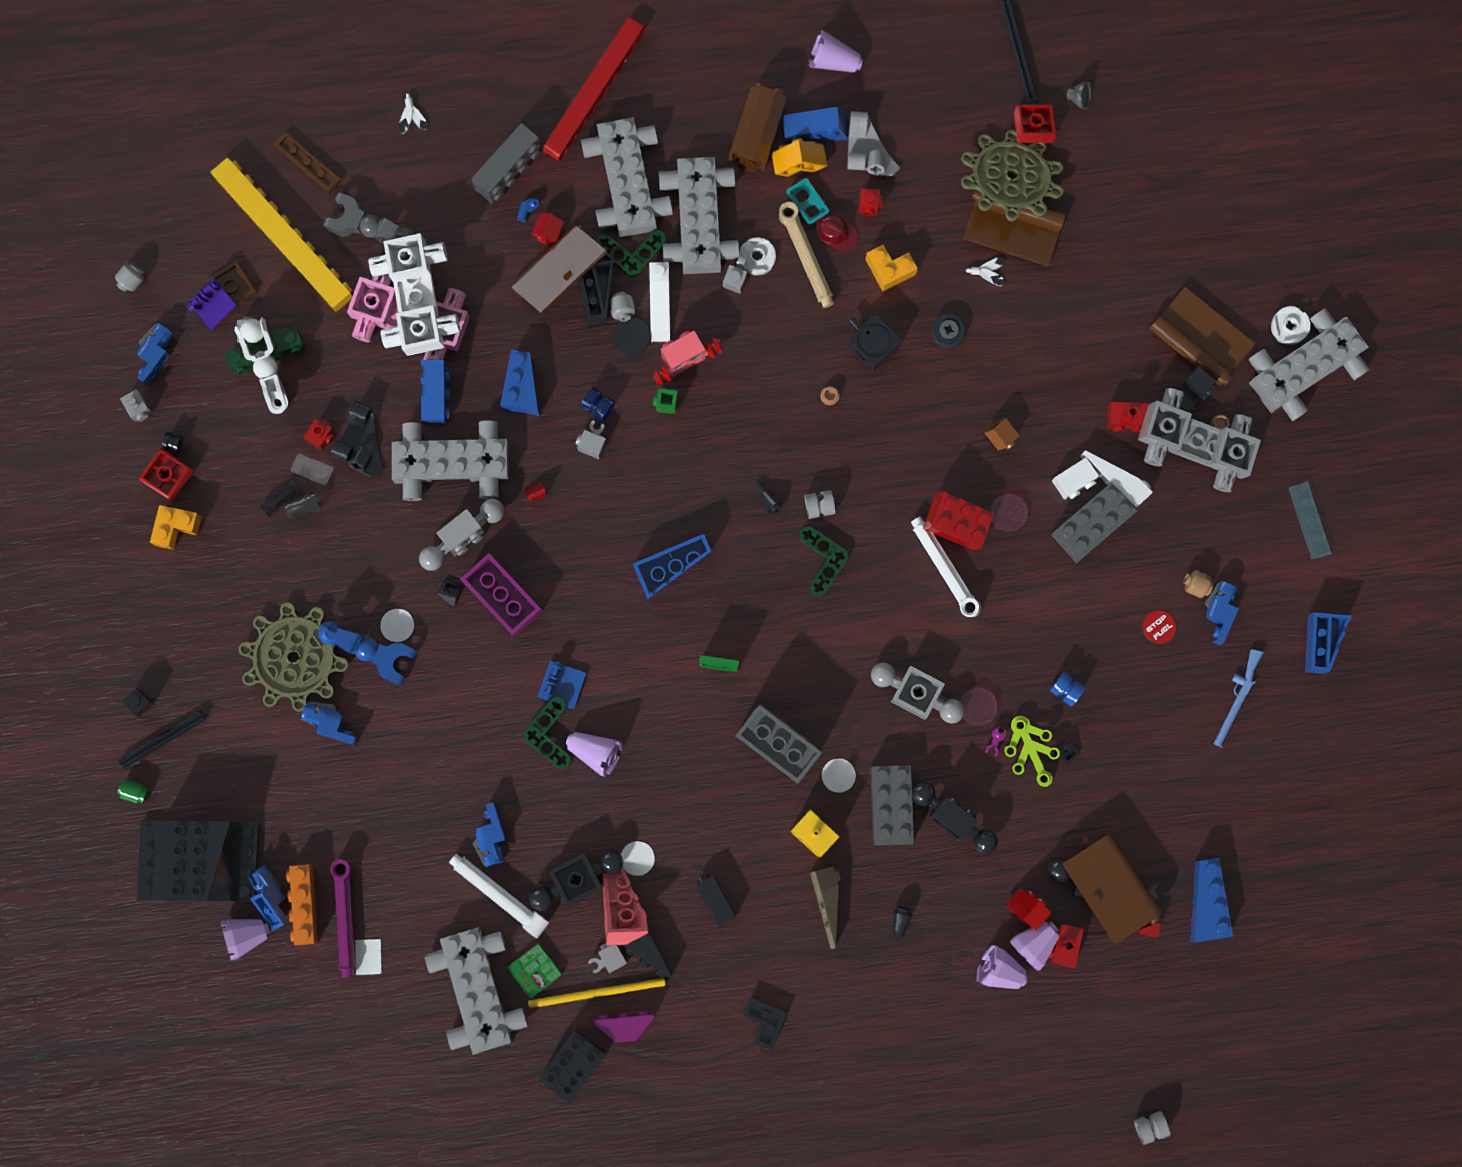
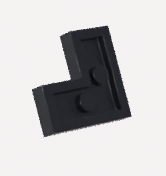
M750 998L743 1016L761 1023L754 1043L772 1050L787 1013Z

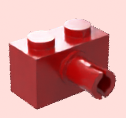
M1110 402L1108 405L1107 428H1111L1116 432L1124 431V429L1140 432L1149 403Z
M1020 888L1005 905L1018 919L1035 931L1044 921L1048 924L1051 922L1047 918L1051 914L1046 908L1048 904L1040 897L1037 898L1029 890L1025 892Z
M1058 924L1057 928L1059 931L1057 934L1059 938L1048 958H1050L1051 963L1075 968L1084 929Z

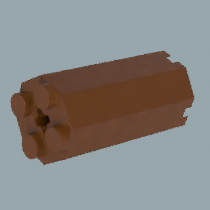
M756 83L755 87H751L729 153L730 162H733L734 159L737 161L736 166L749 171L757 172L758 168H761V171H765L787 103V97L784 96L785 92L778 88L773 90L767 88L762 83Z

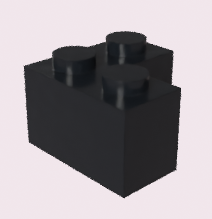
M1198 367L1178 389L1184 393L1180 410L1191 414L1198 408L1196 403L1200 399L1204 401L1215 389L1212 386L1216 381L1201 367Z

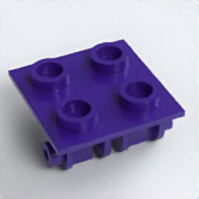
M213 277L188 302L187 308L192 312L195 310L212 331L237 305L216 278Z

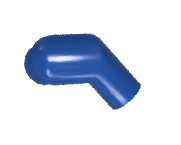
M529 198L522 202L517 220L526 222L528 213L539 207V200L537 198Z

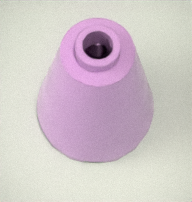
M821 31V35H818L811 53L814 56V60L810 59L809 66L820 69L855 72L856 69L860 70L863 59H860L861 55L827 32Z
M579 732L570 734L566 741L569 751L603 777H606V774H611L620 756H617L618 750L622 751V743L618 740Z

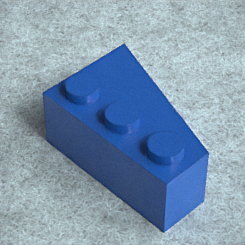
M838 107L784 115L785 138L791 143L795 139H803L806 142L849 140L848 121Z

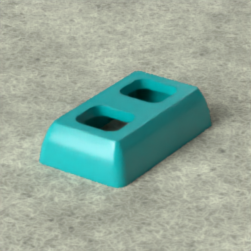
M807 178L787 189L788 196L798 207L799 212L808 224L814 223L829 212V209ZM805 190L809 198L800 203L795 195ZM815 205L820 212L811 218L805 210Z

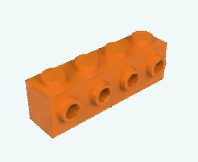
M313 865L289 866V871H287L286 875L287 882H290L291 890H288V901L292 903V910H289L290 922H293V930L290 931L291 942H294V946L317 944L318 934Z

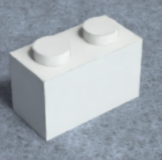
M1084 458L1056 476L1052 482L1064 500L1068 497L1073 499L1080 494L1079 490L1086 487V489H1089L1095 485V480L1099 475L1089 460Z

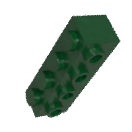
M296 326L270 335L274 345L271 357L275 361H279L288 355L298 354L306 349ZM264 338L256 343L247 344L252 355L257 354L259 351L268 350ZM241 346L224 352L229 369L234 375L244 374L248 370L253 369L254 361L252 362V360L245 358Z

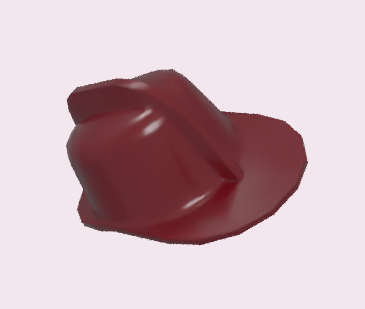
M826 215L816 224L815 229L818 238L834 249L849 251L856 246L858 241L856 228L842 218L835 215Z

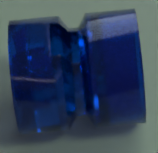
M592 387L583 398L580 408L588 413L593 412V416L603 422L613 410L616 401L608 396L603 397L601 391Z

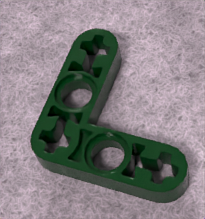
M653 231L633 254H630L608 235L599 236L596 242L601 245V241H608V246L612 250L610 252L604 246L603 248L607 251L604 256L609 260H614L613 263L628 276L636 277L661 251L663 244H666V237L661 231ZM660 236L661 243H655L654 249L656 250L654 251L651 247L654 243V237L658 238ZM647 249L651 255L648 258H642L640 252ZM621 251L624 254V258L622 260H615L613 257L614 253ZM627 258H630L628 259V263H630L632 266L636 264V271H629L630 266L627 263H625L627 261Z
M804 527L799 533L800 541L827 559L810 585L811 594L815 597H822L846 564L848 552L814 528ZM810 531L811 537H813L814 539H816V536L820 537L816 541L815 546L812 545V543L814 542L812 539H804V532L808 533ZM821 541H826L829 544L827 551H821L818 548V544ZM840 552H842L843 558L845 559H840L838 561L837 566H840L838 569L834 564L829 563V561L831 560L834 563L837 557L834 554H839ZM827 567L833 568L835 571L834 576L826 577L824 569ZM819 576H821L825 581H828L829 584L824 582V584L822 585V589L824 591H818L817 593L815 592L814 585L820 584L822 579L818 578Z
M554 697L524 732V739L555 767L564 769L571 764L570 754L546 735L567 708L565 699ZM554 701H561L562 709L555 710L554 714H556L557 716L554 718V716L546 710L549 708V710L552 711L555 707V705L553 704ZM543 715H548L551 719L548 726H543L540 722V718ZM529 731H536V736L539 739H542V736L545 738L540 742L539 746L536 745L538 743L536 739H529ZM545 742L552 744V752L545 753L542 747ZM558 749L560 751L557 754L560 757H563L565 755V761L567 763L566 765L564 763L560 765V760L556 756H554L553 759L550 756L555 754L556 750Z

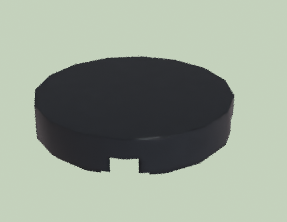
M631 318L628 321L618 323L614 329L613 339L619 351L625 355L635 356L640 355L648 348L651 334L645 322L640 319Z

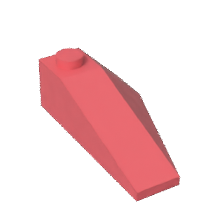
M624 868L613 875L606 874L605 872L602 873L606 944H628L647 934L646 913L631 887Z

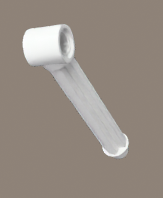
M921 517L916 518L911 522L914 526L913 531L959 602L961 613L967 617L978 616L981 612L980 602L970 593L934 533L923 529L925 522ZM970 602L975 604V611L973 613H968L966 610V606Z
M456 854L449 863L455 867L454 871L456 870L522 923V927L535 938H538L548 926L549 922L537 912L529 910L468 861L465 856L462 858Z

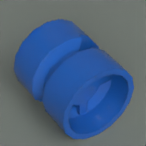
M1064 671L1053 684L1050 692L1057 697L1062 696L1063 701L1072 707L1083 694L1086 686L1079 681L1074 682L1073 677Z

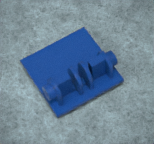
M550 661L537 697L547 701L554 697H562L565 699L567 707L574 709L586 673L564 666L561 663ZM554 701V703L559 704V705H561V703H562L561 701H559V702H555V701Z

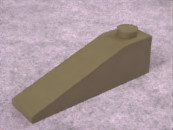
M830 867L811 872L810 875L830 948L835 949L838 882L841 879L838 870Z

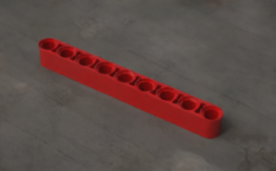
M632 16L627 18L545 143L543 152L558 161L564 157L643 36L647 25Z

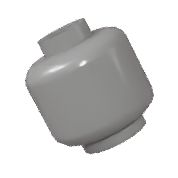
M133 263L124 264L115 275V279L118 282L117 286L124 292L127 290L135 291L144 281L143 270Z
M618 292L612 295L609 301L612 317L622 322L630 320L631 316L635 313L632 297L625 292Z

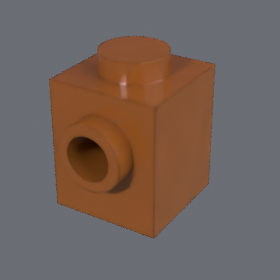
M1006 418L996 421L985 432L997 450L1010 449L1015 445V440L1020 436Z

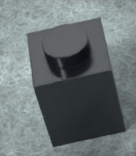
M137 688L121 701L133 715L138 717L142 716L154 705L146 694Z

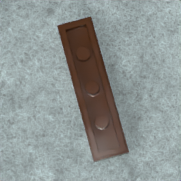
M287 132L273 144L277 150L327 193L330 194L342 181L339 176Z

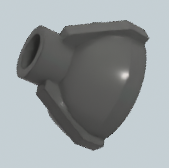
M1082 82L1074 88H1069L1067 99L1072 100L1078 107L1087 109L1091 99V83Z

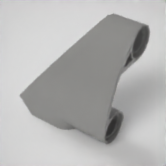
M851 111L847 169L865 170L872 175L893 176L900 167L882 145L870 121L868 112Z

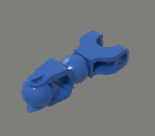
M334 621L324 622L318 630L319 639L325 645L331 646L336 644L346 652L355 654L361 661H370L377 666L378 673L383 679L400 685L403 684L404 677L394 670V660L399 656L414 658L417 654L414 649L402 643H393L388 646L377 644L370 637H362L359 634L342 630L340 624Z

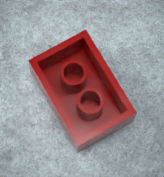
M940 492L935 494L923 529L971 550H978L983 547L994 513L946 492Z

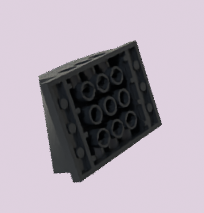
M164 820L141 822L137 900L252 902L250 898L256 894V890L251 884L248 875L257 869L259 823Z

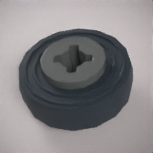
M941 315L932 325V338L936 344L943 348L956 347L965 336L964 323L955 315Z

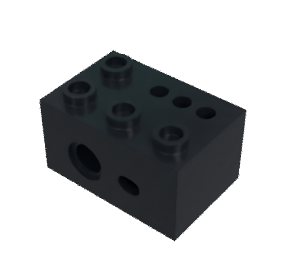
M575 1030L538 1080L570 1104L607 1053L578 1030Z

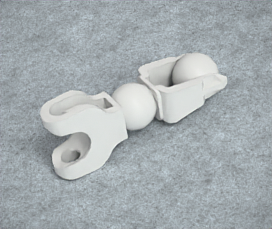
M261 317L260 321L247 319L240 327L235 326V332L240 340L245 358L252 360V362L254 361L253 371L260 378L269 410L275 414L282 413L288 406V398L277 373V363L271 357L274 345L267 330L266 321L263 317ZM264 336L268 350L259 351L257 354L252 355L247 342L256 343ZM279 399L282 402V406L275 405L274 400Z

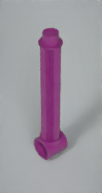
M339 859L332 863L330 871L335 881L339 970H342L343 978L354 977L353 969L356 968L350 886L353 867L349 861ZM340 864L346 866V872L343 875H340L337 871V867Z

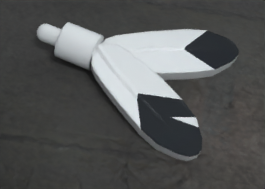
M406 94V108L399 123L400 133L404 134L408 130L412 119L419 128L427 130L426 120L413 106V99L410 98V94Z
M995 258L980 267L966 269V272L980 275L994 285L1003 286L1005 284L1004 279L992 271L1001 267L1005 259Z

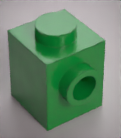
M658 388V395H654L653 406H656L657 412L676 413L677 390Z

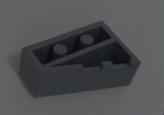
M614 260L595 263L577 280L586 326L603 324L606 321Z

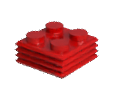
M1016 105L1014 117L1018 143H1053L1057 136L1053 106Z
M159 449L139 477V480L168 500L173 501L192 475L193 470L165 450ZM169 472L170 476L168 478H165L163 476V473Z

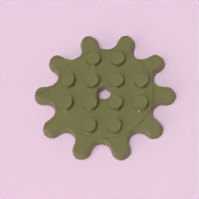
M1014 130L1006 132L1003 142H995L989 135L983 134L978 139V143L982 148L981 153L965 152L962 154L963 164L974 171L971 175L962 178V187L966 190L975 189L981 192L982 197L978 201V206L982 211H987L992 206L1002 207L1009 221L1018 219L1020 209H1028L1035 216L1040 217L1047 211V207L1042 201L1044 197L1058 199L1063 195V188L1051 181V176L1062 172L1063 165L1058 161L1049 162L1043 159L1042 153L1046 149L1045 143H1032L1031 145L1018 143L1017 133ZM1007 174H1014L1016 178L1011 180Z
M284 603L280 607L279 620L270 622L264 616H257L254 619L253 626L259 632L258 639L252 643L243 642L239 646V653L242 656L251 658L253 661L252 669L244 673L242 681L247 686L261 683L265 686L266 692L263 696V703L267 707H273L281 697H288L292 702L293 709L301 712L307 703L306 698L308 694L312 692H317L326 699L332 697L334 689L328 682V676L335 671H345L348 668V662L346 659L337 657L334 654L333 649L335 645H325L319 639L318 630L324 617L322 609L315 607L311 609L306 617L300 618L296 615L295 608L291 603ZM297 652L299 659L294 663L290 662L289 655Z

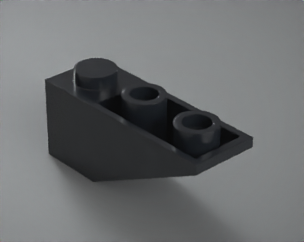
M647 933L628 944L622 945L624 946V952L630 956L635 954L640 957L639 962L647 968L651 965L657 969L655 973L661 978L665 979L666 976L671 978L672 975L651 935Z

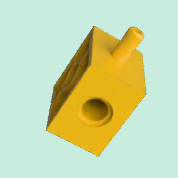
M811 810L790 831L818 858L839 838Z

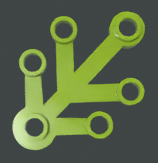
M1017 716L1011 722V728L1014 733L1009 746L1005 748L1007 756H1015L1017 753L1016 746L1020 737H1022L1024 746L1017 763L1012 768L1013 772L1017 775L1022 774L1025 771L1024 765L1027 757L1030 755L1038 773V784L1043 787L1049 786L1053 781V776L1050 772L1045 771L1037 751L1047 754L1051 759H1057L1060 756V750L1033 741L1029 733L1040 736L1043 741H1050L1052 739V732L1032 726L1029 719L1025 716ZM1018 722H1023V729L1017 727ZM1044 732H1048L1050 734L1049 739L1043 738ZM1009 747H1012L1014 749V753L1012 755L1009 754L1007 751ZM1052 750L1058 752L1056 757L1051 756ZM1017 765H1020L1022 767L1021 772H1017L1015 770V767ZM1043 775L1048 778L1046 783L1041 781Z

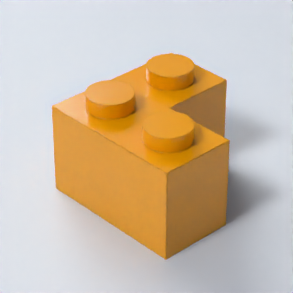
M795 139L791 144L781 146L777 151L771 153L776 175L790 176L801 170L816 172L827 166L824 145L817 144L815 141L806 142L803 139Z
M881 245L866 254L865 260L882 291L915 276L918 268L909 253L892 261L885 246Z
M159 505L150 543L158 547L174 550L178 532L197 535L202 517L194 512Z

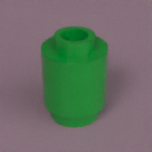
M126 780L124 783H120L117 793L120 794L121 799L139 804V802H145L149 789L145 788V785Z

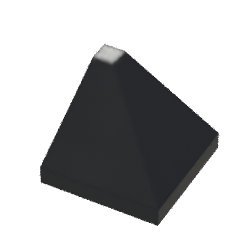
M445 579L438 595L455 607L463 585Z
M1069 739L1055 746V748L1060 750L1059 759L1066 766L1080 753ZM1056 750L1051 751L1055 756L1058 755Z

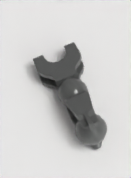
M338 193L335 200L339 206L345 208L344 214L338 219L326 218L323 223L327 230L337 235L348 236L356 232L368 238L376 237L383 244V241L415 235V232L410 228H401L385 218L380 219L376 215H367L361 210V207L353 197Z

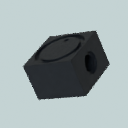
M877 314L863 326L855 317L849 320V323L857 331L848 339L847 346L872 372L900 348L902 340Z

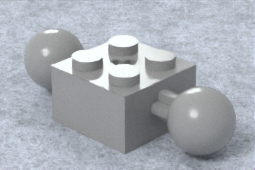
M488 499L482 503L480 514L475 518L467 509L436 533L443 543L437 547L428 546L421 551L419 555L421 566L426 570L434 571L442 566L444 555L448 552H451L454 557L463 555L468 550L467 547L472 543L476 544L483 539L482 535L485 533L481 526L487 522L496 523L503 518V504L499 500Z
M879 663L873 667L871 679L875 685L879 687L891 685L897 689L891 700L897 706L924 720L927 719L932 708L938 710L941 718L950 724L957 723L963 718L964 707L961 702L956 699L944 701L938 698L945 685L939 680L912 666L908 668L903 679L896 676L894 668L888 663ZM917 689H920V694H922V697H915V693L913 692V690L916 691Z

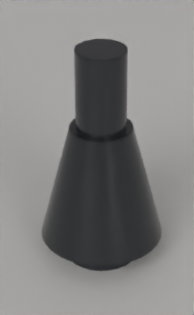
M757 482L754 485L761 494L768 513L773 512L775 514L782 509L783 501L766 490L761 482Z

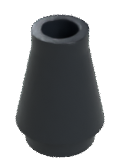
M896 906L895 911H893V935L904 936L912 917L911 909Z

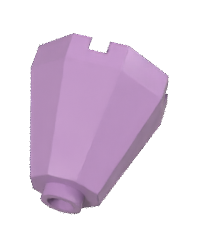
M227 919L220 922L221 927H226L222 929L229 954L233 953L230 956L231 961L240 958L267 940L266 935L270 934L267 923L263 924L262 920Z
M1044 921L1036 931L1033 928H1029L1015 935L1010 940V943L1039 971L1045 965L1059 938L1057 934L1059 929L1052 922L1048 924Z
M991 945L982 957V960H985L984 965L979 964L977 969V982L990 987L1019 989L1021 986H1024L1028 978L1026 970L1005 950Z

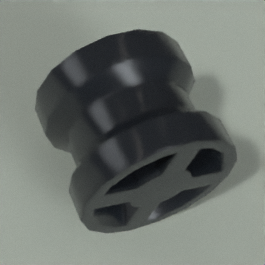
M166 432L162 441V449L165 451L173 450L174 453L178 454L183 445V435H173L171 432Z

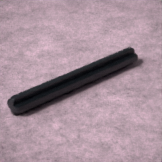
M201 711L195 713L118 759L119 765L122 768H126L204 722L206 720L205 715Z

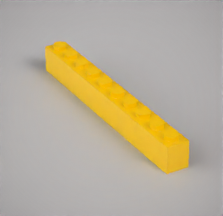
M227 157L211 171L213 177L335 312L340 310L352 299L350 293L352 289L346 282L342 284L338 280L340 276L333 268L329 270L326 267V260L321 255L316 256L313 252L315 248L308 241L305 243L301 239L303 235L297 228L292 229L289 226L291 223L284 214L280 216L277 212L279 210L272 201L268 203L265 199L266 194L259 187L256 189L252 185L254 181L248 174L244 176L240 172L242 170L240 165L235 160L231 162Z

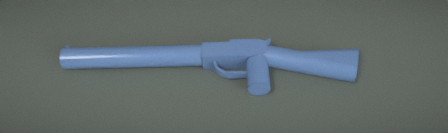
M1250 650L1245 678L1236 673L1234 674L1232 681L1237 683L1234 688L1236 698L1213 743L1214 745L1222 748V743L1252 684L1256 683L1252 681L1254 670L1264 652ZM1237 685H1242L1238 694H1236L1235 689Z

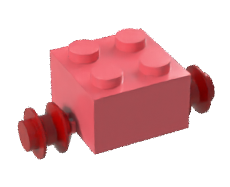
M687 331L681 334L678 340L666 342L663 348H661V356L667 368L661 366V371L657 372L654 370L655 374L652 375L657 385L661 384L664 387L665 381L671 383L672 377L705 360L706 356L709 355L715 358V353L719 352L722 354L724 347L719 339L715 340L713 337L712 343L709 344L705 341L703 347L695 331Z

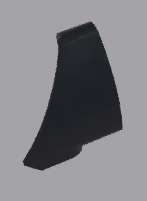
M355 401L349 412L348 426L341 440H336L331 455L347 462L352 469L372 478L383 473L376 439L373 410L371 407Z

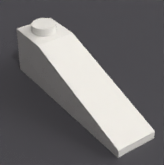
M668 262L649 263L651 342L670 341Z
M1085 450L1080 456L1082 459L1087 458L1099 477L1107 485L1112 482L1135 509L1153 493L1146 481H1141L1132 474Z

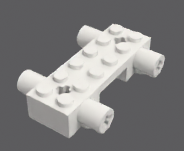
M421 233L383 241L386 255L369 258V268L373 277L389 274L394 283L399 312L396 313L398 326L381 330L384 347L391 348L401 345L402 350L407 356L444 348L443 336L460 333V324L456 314L439 317L430 264L448 260L444 242L426 246V241Z

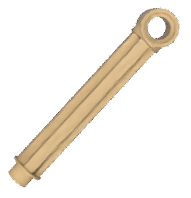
M786 202L780 207L779 219L789 232L817 296L818 303L821 302L823 308H827L834 304L832 300L834 295L829 289L801 225L798 207L792 202ZM791 211L793 216L787 217L784 215V212Z

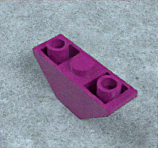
M639 1011L637 1016H630V1013H619L616 1018H610V1014L599 1015L598 1019L594 1020V1024L616 1043L636 1041L654 1019V1014H649V1011Z

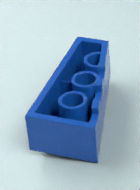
M704 534L633 563L647 599L711 552Z
M1219 858L1195 861L1190 942L1233 937Z

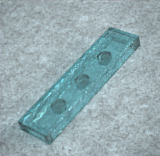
M1308 482L1289 487V493L1311 560L1331 555Z

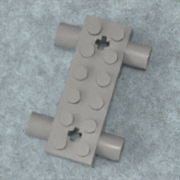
M634 117L597 124L599 136L581 139L584 158L603 155L613 207L595 210L599 229L617 226L620 238L656 231L655 218L672 215L673 213L669 196L651 199L640 147L658 144L654 125L636 129Z
M715 157L677 159L678 171H659L660 190L679 189L682 243L663 244L664 262H683V274L721 272L720 260L739 259L738 240L719 241L716 191L717 187H735L734 168L715 169Z
M1326 308L1310 318L1320 334L1276 364L1265 349L1249 359L1259 374L1249 384L1270 413L1282 407L1293 422L1308 411L1298 397L1307 388L1344 366L1353 380H1356L1370 370L1360 356L1368 348V345L1347 317L1336 323Z
M1166 388L1162 402L1155 401L1148 405L1138 440L1149 444L1144 462L1154 466H1162L1166 452L1174 453L1218 470L1213 487L1219 491L1232 492L1236 477L1242 479L1251 475L1261 441L1249 436L1253 422L1252 418L1237 414L1234 415L1231 428L1218 429L1191 419V413L1180 410L1184 396L1182 391Z
M496 421L479 422V440L422 441L421 424L415 422L402 424L403 441L392 442V480L395 484L403 483V500L405 501L422 500V483H433V480L470 479L471 482H479V498L497 499L499 497L498 481H509V443L507 439H498V422ZM491 457L493 461L490 460V463L487 464L485 459ZM411 459H415L416 462H413L414 465L409 464V461H411Z
M478 927L440 939L442 949L425 954L424 956L429 973L448 968L464 1022V1026L446 1031L451 1050L470 1045L472 1054H476L513 1042L510 1032L528 1027L523 1008L505 1013L502 1003L500 1004L490 969L489 955L506 950L501 931L482 936L481 929ZM463 947H466V949L470 950V953L467 954V958H465L464 955H461ZM485 1023L492 1027V1030L489 1031L490 1034L483 1031Z

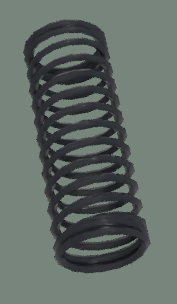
M293 480L291 484L288 483L290 488L286 485L288 491L284 487L285 493L280 489L283 496L280 492H277L279 496L275 494L276 498L272 496L274 501L269 498L272 504L267 500L270 507L265 502V506L263 504L260 505V508L267 517L271 516L272 512L275 513V510L278 511L277 507L280 509V506L283 507V504L289 503L288 499L294 498L293 494L297 496V494L302 492Z

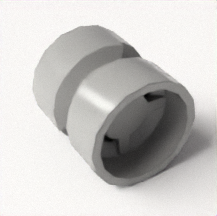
M831 490L821 491L819 495L816 493L804 495L809 519L817 518L820 514L824 516L835 514Z
M1161 1111L1151 1114L1149 1119L1142 1117L1134 1120L1136 1131L1143 1145L1155 1141V1137L1162 1139L1170 1136L1168 1124Z

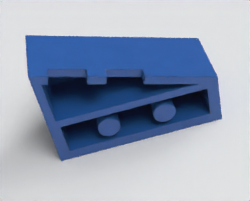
M511 350L500 405L503 410L540 416L531 355L528 352Z
M421 359V366H423V377H421V420L423 424H446V419L450 418V407H447V400H450L451 392L450 389H447L448 382H451V370H448L444 360Z
M1316 612L1308 615L1305 672L1325 674L1331 671L1339 650L1338 648L1346 633L1347 625L1352 618L1351 615Z

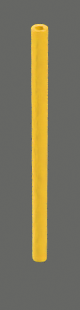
M659 978L528 1000L529 1008L648 989L665 986V979Z

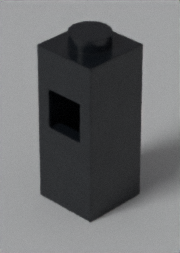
M706 875L698 879L699 884L696 887L718 927L736 918L714 877L709 878Z

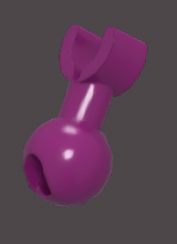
M1002 726L993 728L991 733L993 739L991 744L986 746L985 753H988V750L994 746V756L998 755L997 747L1000 741L1004 740L1007 736V731L1004 727H1002V732L998 731Z

